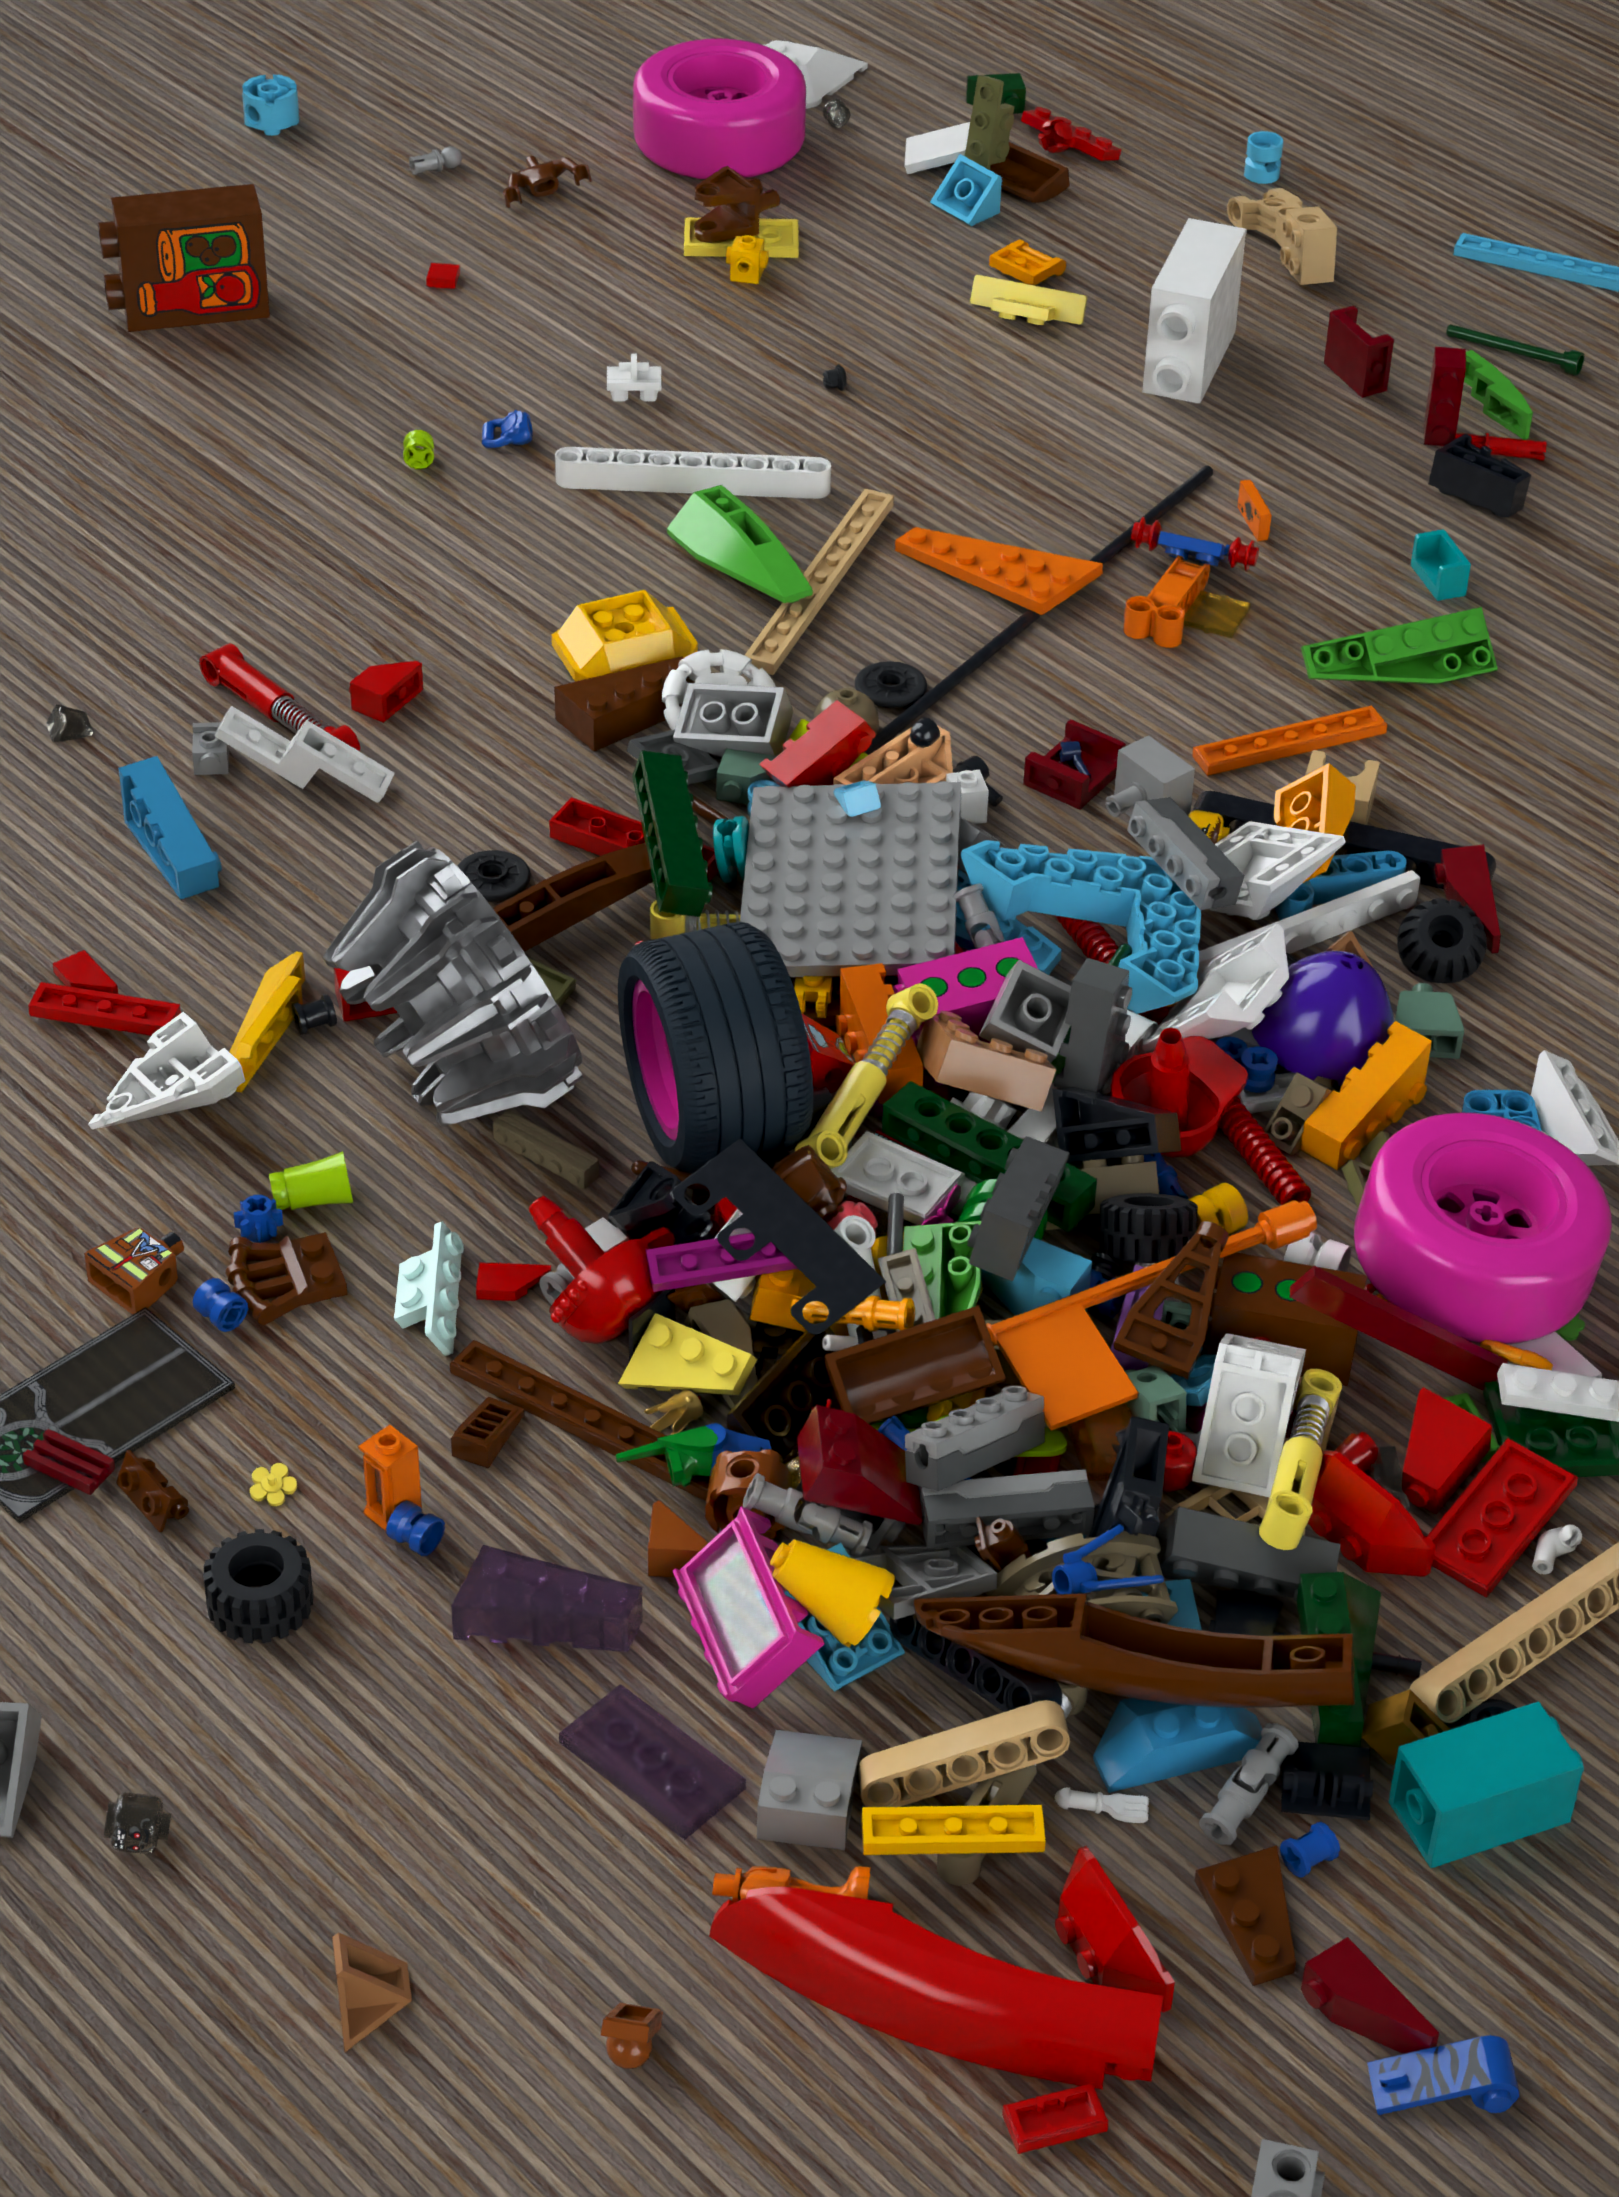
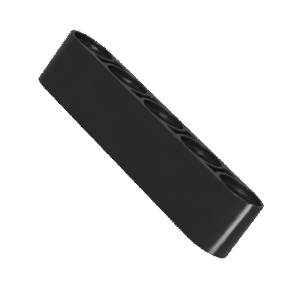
M915 1614L893 1620L891 1617L889 1619L890 1630L898 1642L1003 1712L1044 1700L1054 1701L1060 1706L1062 1704L1061 1688L1054 1679L1019 1669L961 1646L925 1628L917 1620Z

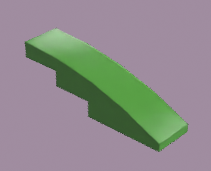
M1472 349L1467 351L1464 382L1472 387L1471 396L1484 404L1483 413L1520 438L1528 439L1533 412L1523 395L1490 362Z

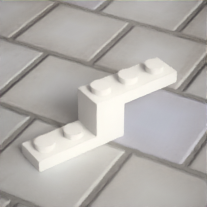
M231 706L214 735L216 738L302 789L320 768L376 803H379L395 774L308 720L304 722L292 740L289 741Z

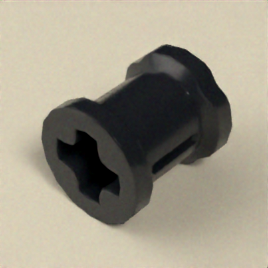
M328 994L321 995V999L302 1005L295 1002L291 1005L294 1023L300 1035L307 1034V1030L324 1024L332 1027L337 1024L334 1005Z

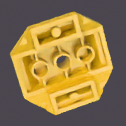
M646 590L579 604L564 625L551 634L552 647L575 682L681 656L685 658L692 653L698 652L697 640L675 608L664 606Z

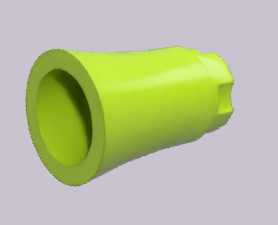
M343 1151L324 1159L284 1168V1172L269 1174L273 1199L276 1200L277 1209L283 1210L291 1206V1209L294 1210L309 1206L353 1203Z

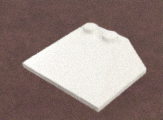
M1247 822L1215 843L1227 858L1245 875L1236 905L1218 908L1210 907V910L1226 913L1227 915L1249 917L1252 920L1268 916L1271 909L1282 903L1346 843L1344 836L1258 822Z
M1277 923L1213 958L1197 978V992L1176 1003L1141 1046L1145 1052L1154 1051L1161 1032L1166 1028H1176L1180 1031L1183 1039L1189 1036H1203L1211 1039L1233 1034L1244 1027L1250 1030L1258 1025L1265 1017L1262 1011L1274 1004L1282 996L1283 993L1280 989L1289 979L1284 931L1281 925Z

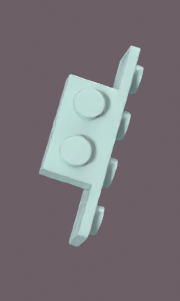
M441 1221L434 1226L432 1250L419 1256L411 1257L399 1264L394 1320L404 1329L426 1319V1336L444 1356L453 1354L454 1338L457 1334L456 1314L459 1307L458 1291L459 1281L461 1280V1256L464 1247L460 1236L456 1232H452Z

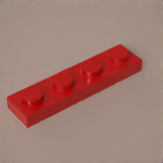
M45 982L39 984L28 1005L29 1014L32 1017L150 1036L181 1014L180 1004Z

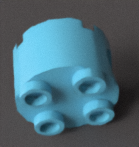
M273 74V79L266 80V75H259L250 78L243 84L242 98L244 123L246 126L264 130V133L268 136H275L280 134L281 130L299 124L298 91L295 81L286 76Z

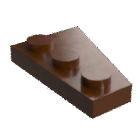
M1277 1845L1196 1870L1195 1883L1252 1986L1293 1974L1296 1959Z

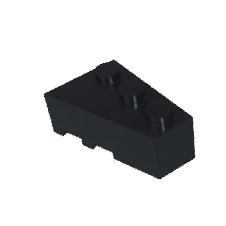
M1466 433L1436 450L1428 482L1429 485L1438 488L1443 494L1455 495L1465 499V502L1470 505L1487 508L1499 517L1509 518L1523 509L1531 474L1505 458L1501 459L1500 462L1490 456V448L1482 446L1479 449L1471 444L1472 437Z
M1077 1087L1052 1088L1058 1147L1069 1152L1067 1163L1182 1151L1178 1113Z

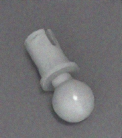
M448 146L441 151V154H439L437 149H434L429 154L410 157L409 167L410 169L414 168L411 171L413 175L432 170L440 172L442 171V165L447 168L457 167L461 163L462 156L458 148Z

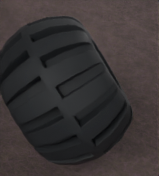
M1445 898L1425 901L1413 908L1403 919L1397 935V947L1404 966L1406 965L1408 970L1415 976L1433 983H1455L1471 976L1481 965L1487 948L1484 926L1471 908L1468 906L1464 907L1460 905L1461 902L1453 899L1446 901Z

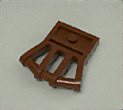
M326 1232L290 1240L287 1235L279 1243H252L245 1237H235L230 1241L228 1252L231 1256V1261L225 1274L228 1282L234 1285L232 1292L238 1293L246 1300L248 1308L252 1311L253 1318L261 1325L274 1321L298 1306L347 1295V1283ZM246 1260L263 1261L250 1265L246 1264ZM286 1275V1276L279 1277V1278H275V1279H271V1280H266V1281H262V1282H258V1283H253V1282L260 1281V1280H265V1279H269V1278H273V1277H277V1276ZM280 1296V1297L276 1298L275 1300H273V1301H271V1302H270L269 1300H264V1299H269V1298H273V1297Z

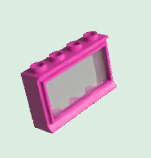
M741 1506L737 1517L680 1570L675 1568L673 1574L679 1586L678 1594L686 1603L691 1614V1625L699 1634L704 1645V1656L713 1667L719 1681L717 1687L720 1693L730 1702L737 1701L754 1709L825 1643L822 1637L799 1627L798 1623L809 1614L808 1611L798 1601L784 1594L786 1589L772 1576L774 1567L770 1565V1561L779 1546L773 1540L760 1535L764 1534L772 1526L770 1520Z

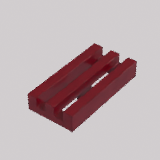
M50 1429L43 1433V1440L37 1439L33 1443V1451L27 1449L23 1453L25 1465L89 1495L115 1470L113 1458ZM44 1455L49 1456V1457H51V1458H53V1459H55V1460H57V1461L63 1463V1465L58 1464V1463H56V1462H54V1461H52V1460H50V1459H48V1458H46V1457H43V1456H44ZM77 1470H78V1471H81V1472H83V1473H85V1474H87V1475H89V1476H91V1477H93V1478L90 1479V1478H88V1477H86V1476H84V1475H82V1474H80V1473H78V1472H76V1471H77Z

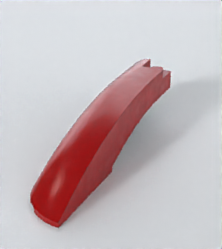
M764 1887L748 1890L746 1898L735 1903L729 1899L714 1915L710 1937L729 1951L797 1993L887 2035L978 2065L1078 2086L1093 2083L1094 2088L1103 2089L1105 2074L1118 2076L1129 2081L1143 2080L1151 2082L1163 2002L1162 1995L1078 1982L1015 1966L975 1952L928 1931L893 1912L894 1904L802 1888Z

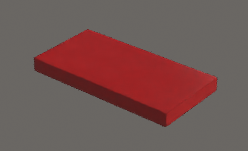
M1507 1438L1427 1535L1436 1545L1432 1567L1487 1598L1575 1489L1578 1477Z

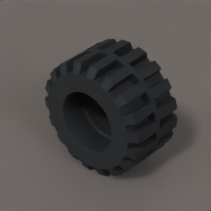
M1151 1193L1124 1194L1106 1199L1100 1203L1099 1251L1117 1260L1137 1263H1159L1175 1257L1197 1231L1198 1205L1179 1196Z
M255 1529V1533L247 1534L246 1531L237 1533V1538L231 1539L228 1537L221 1541V1548H213L210 1552V1559L205 1561L203 1578L208 1616L210 1621H214L215 1628L219 1632L227 1631V1637L233 1640L241 1637L244 1643L253 1644L254 1640H262V1643L271 1642L273 1637L278 1636L282 1639L289 1636L288 1630H298L302 1626V1619H308L311 1613V1606L313 1605L310 1559L307 1557L305 1548L302 1545L297 1546L296 1539L291 1536L283 1538L282 1532L275 1530L271 1533H265L264 1529ZM255 1585H266L262 1587H251Z

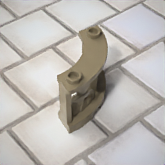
M1123 1531L1082 1558V1561L1085 1563L1089 1562L1094 1566L1097 1573V1581L1139 1577L1141 1574L1142 1576H1163L1157 1554L1161 1551L1159 1540L1150 1535L1138 1533V1536ZM1082 1533L1047 1542L1048 1549L1030 1558H1027L1025 1554L1021 1555L997 1574V1589L987 1591L988 1597L1057 1594L1052 1582V1573L1056 1566L1064 1564L1063 1554L1076 1551L1097 1537L1084 1539ZM1165 1581L1160 1584L1101 1590L1088 1601L1134 1617L1168 1624L1178 1612L1176 1602L1170 1600ZM1141 1592L1147 1593L1148 1596H1143Z

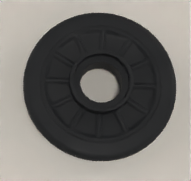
M885 661L863 668L856 676L855 689L869 696L877 706L896 708L911 705L919 700L926 692L927 681L924 675L911 665ZM887 683H893V684H897V685H885V684H887Z
M487 850L467 856L457 865L487 902L503 901L514 897L526 889L531 878L530 868L527 863L519 856L506 851ZM488 874L500 875L499 877L495 878L485 877V875Z

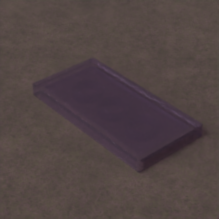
M621 1684L559 1733V1743L684 1840L746 1789V1779Z

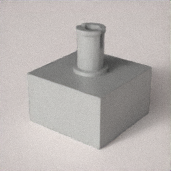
M1148 735L1118 750L1114 795L1106 798V801H1108L1105 803L1106 808L1114 817H1118L1123 813L1131 817L1135 802L1171 797L1189 815L1195 768Z
M1018 960L1007 973L979 1036L990 1042L991 1039L1005 1041L1013 1045L1012 1050L1025 1053L1026 1049L1037 1050L1048 1056L1047 1060L1051 1063L1056 1058L1071 1026L1065 1023L1071 986Z

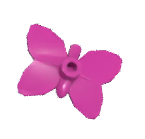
M956 1184L948 1195L944 1207L938 1209L936 1216H931L921 1225L954 1223L955 1221L948 1215L962 1201L960 1199L961 1186Z

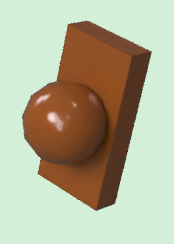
M619 2003L603 2019L601 2036L608 2037L606 2041L607 2054L616 2066L623 2069H636L649 2059L652 2051L651 2038L660 2030L663 2012L661 2009Z

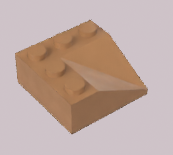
M940 1011L939 1015L935 1014L931 1019L924 1022L916 1048L923 1066L936 1082L1042 1112L1056 1072V1068L1047 1060L1048 1056L1033 1049H1026L1025 1053L1012 1050L1013 1045L999 1039H991L990 1043L983 1042L978 1038V1035L969 1029L970 1026L961 1022L962 1017L948 1011Z

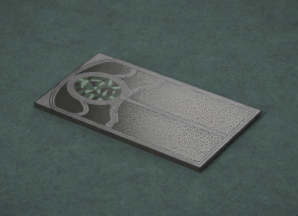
M146 1307L0 1395V1506L14 1520L21 1523L75 1489L24 1464L23 1453L27 1449L33 1451V1443L37 1439L43 1440V1433L47 1429L111 1457L117 1463L125 1457L127 1450L132 1452L138 1450L235 1389V1382ZM46 1455L43 1456V1457H46V1458H48V1459H50V1460H52V1461H54V1462H56V1463H58V1464L63 1465V1463H61V1462H59V1461H57V1460H55V1459H53V1458H51V1457H49V1456H46ZM78 1470L76 1471V1472H78V1473H80V1474H82V1475H84V1476H86V1477H88V1478H90V1479L93 1478V1477H91V1476H89V1475H87V1474H85V1473H83V1472H81V1471H78Z

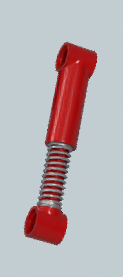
M228 643L201 656L199 659L200 670L210 685L218 686L222 684L271 721L280 722L296 734L304 722L308 720L360 752L359 740L350 727L341 725L335 728L323 722L297 703L291 693L246 662L242 653L234 644Z

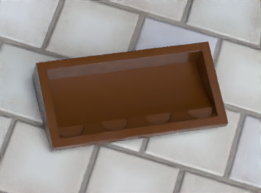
M1008 142L1009 153L1005 162L990 165V171L1002 177L1001 189L1032 203H1040L1052 199L1070 186L1069 170L1067 167Z
M979 1305L825 1355V1366L842 1411L855 1413L870 1425L889 1418L891 1419L892 1416H900L1006 1381Z

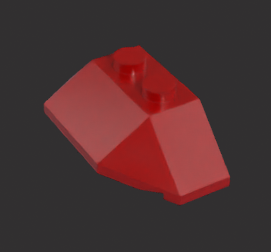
M1322 1450V1463L1311 1504L1313 1512L1307 1524L1311 1526L1316 1534L1323 1536L1329 1542L1340 1544V1551L1343 1556L1353 1561L1365 1572L1426 1577L1430 1574L1436 1545L1429 1536H1423L1418 1523L1401 1502L1340 1452Z
M1087 1846L1078 1848L1060 1896L1058 1918L1055 1919V1928L1063 1944L1071 1946L1076 1954L1079 1969L1086 1979L1091 1978L1096 1985L1162 1995L1161 2012L1171 2010L1175 1986L1174 1979L1159 1960L1154 1947L1095 1856Z

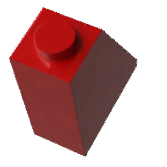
M1423 1387L1418 1393L1403 1467L1402 1495L1413 1505L1424 1507L1437 1514L1491 1449L1492 1425Z

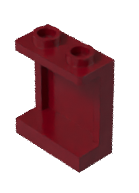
M1350 306L1330 312L1324 364L1362 398L1386 392L1388 389L1394 339L1389 334L1372 338L1356 324L1358 309L1355 306Z
M1069 720L1065 725L1064 739L1045 756L1032 751L1025 757L1023 785L1081 810L1116 778L1118 750L1125 747L1126 744L1079 722ZM1077 741L1080 743L1081 758L1091 774V778L1079 772L1073 762L1060 761L1059 751L1062 750L1060 742Z

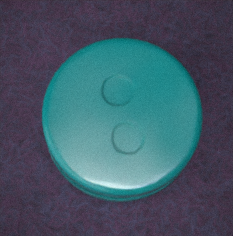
M737 816L733 820H727L726 818L717 819L713 826L715 859L720 877L724 883H734L736 881L737 868L741 879L744 881L750 826L745 816Z

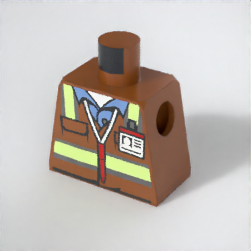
M142 1228L132 1229L84 1253L88 1282L133 1315L145 1307L148 1309L176 1283L178 1279L176 1256L184 1251V1244L174 1232H169L157 1240Z

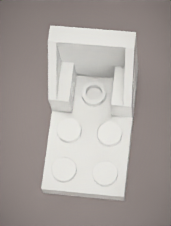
M1229 1333L1225 1334L1219 1343L1214 1363L1192 1481L1270 1498L1285 1442L1289 1417L1295 1401L1306 1349Z

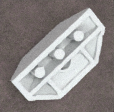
M1543 1050L1538 1058L1531 1096L1535 1101L1541 1131L1568 1147L1587 1166L1619 1165V1140L1585 1083L1576 1075L1572 1063L1569 1060Z

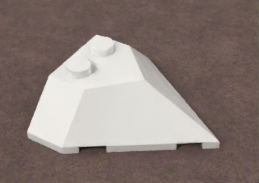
M779 40L771 41L769 44L764 45L790 58L801 70L806 82V109L817 107L822 103L823 96L826 94L831 96L854 79L855 72H863L868 68V63L817 47Z
M182 1012L152 1034L147 1041L150 1047L144 1058H135L107 1097L109 1103L106 1106V1111L102 1114H95L88 1125L94 1130L214 1104L220 1099L231 1096L237 1087L246 1081L242 1066L225 1048L219 1052L214 1049L197 1023Z

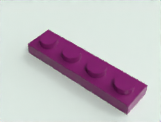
M753 1233L729 1236V1242L737 1250H747L753 1246L755 1236ZM717 1238L646 1250L653 1292L798 1269L772 1242H769L745 1261L736 1260L718 1242Z

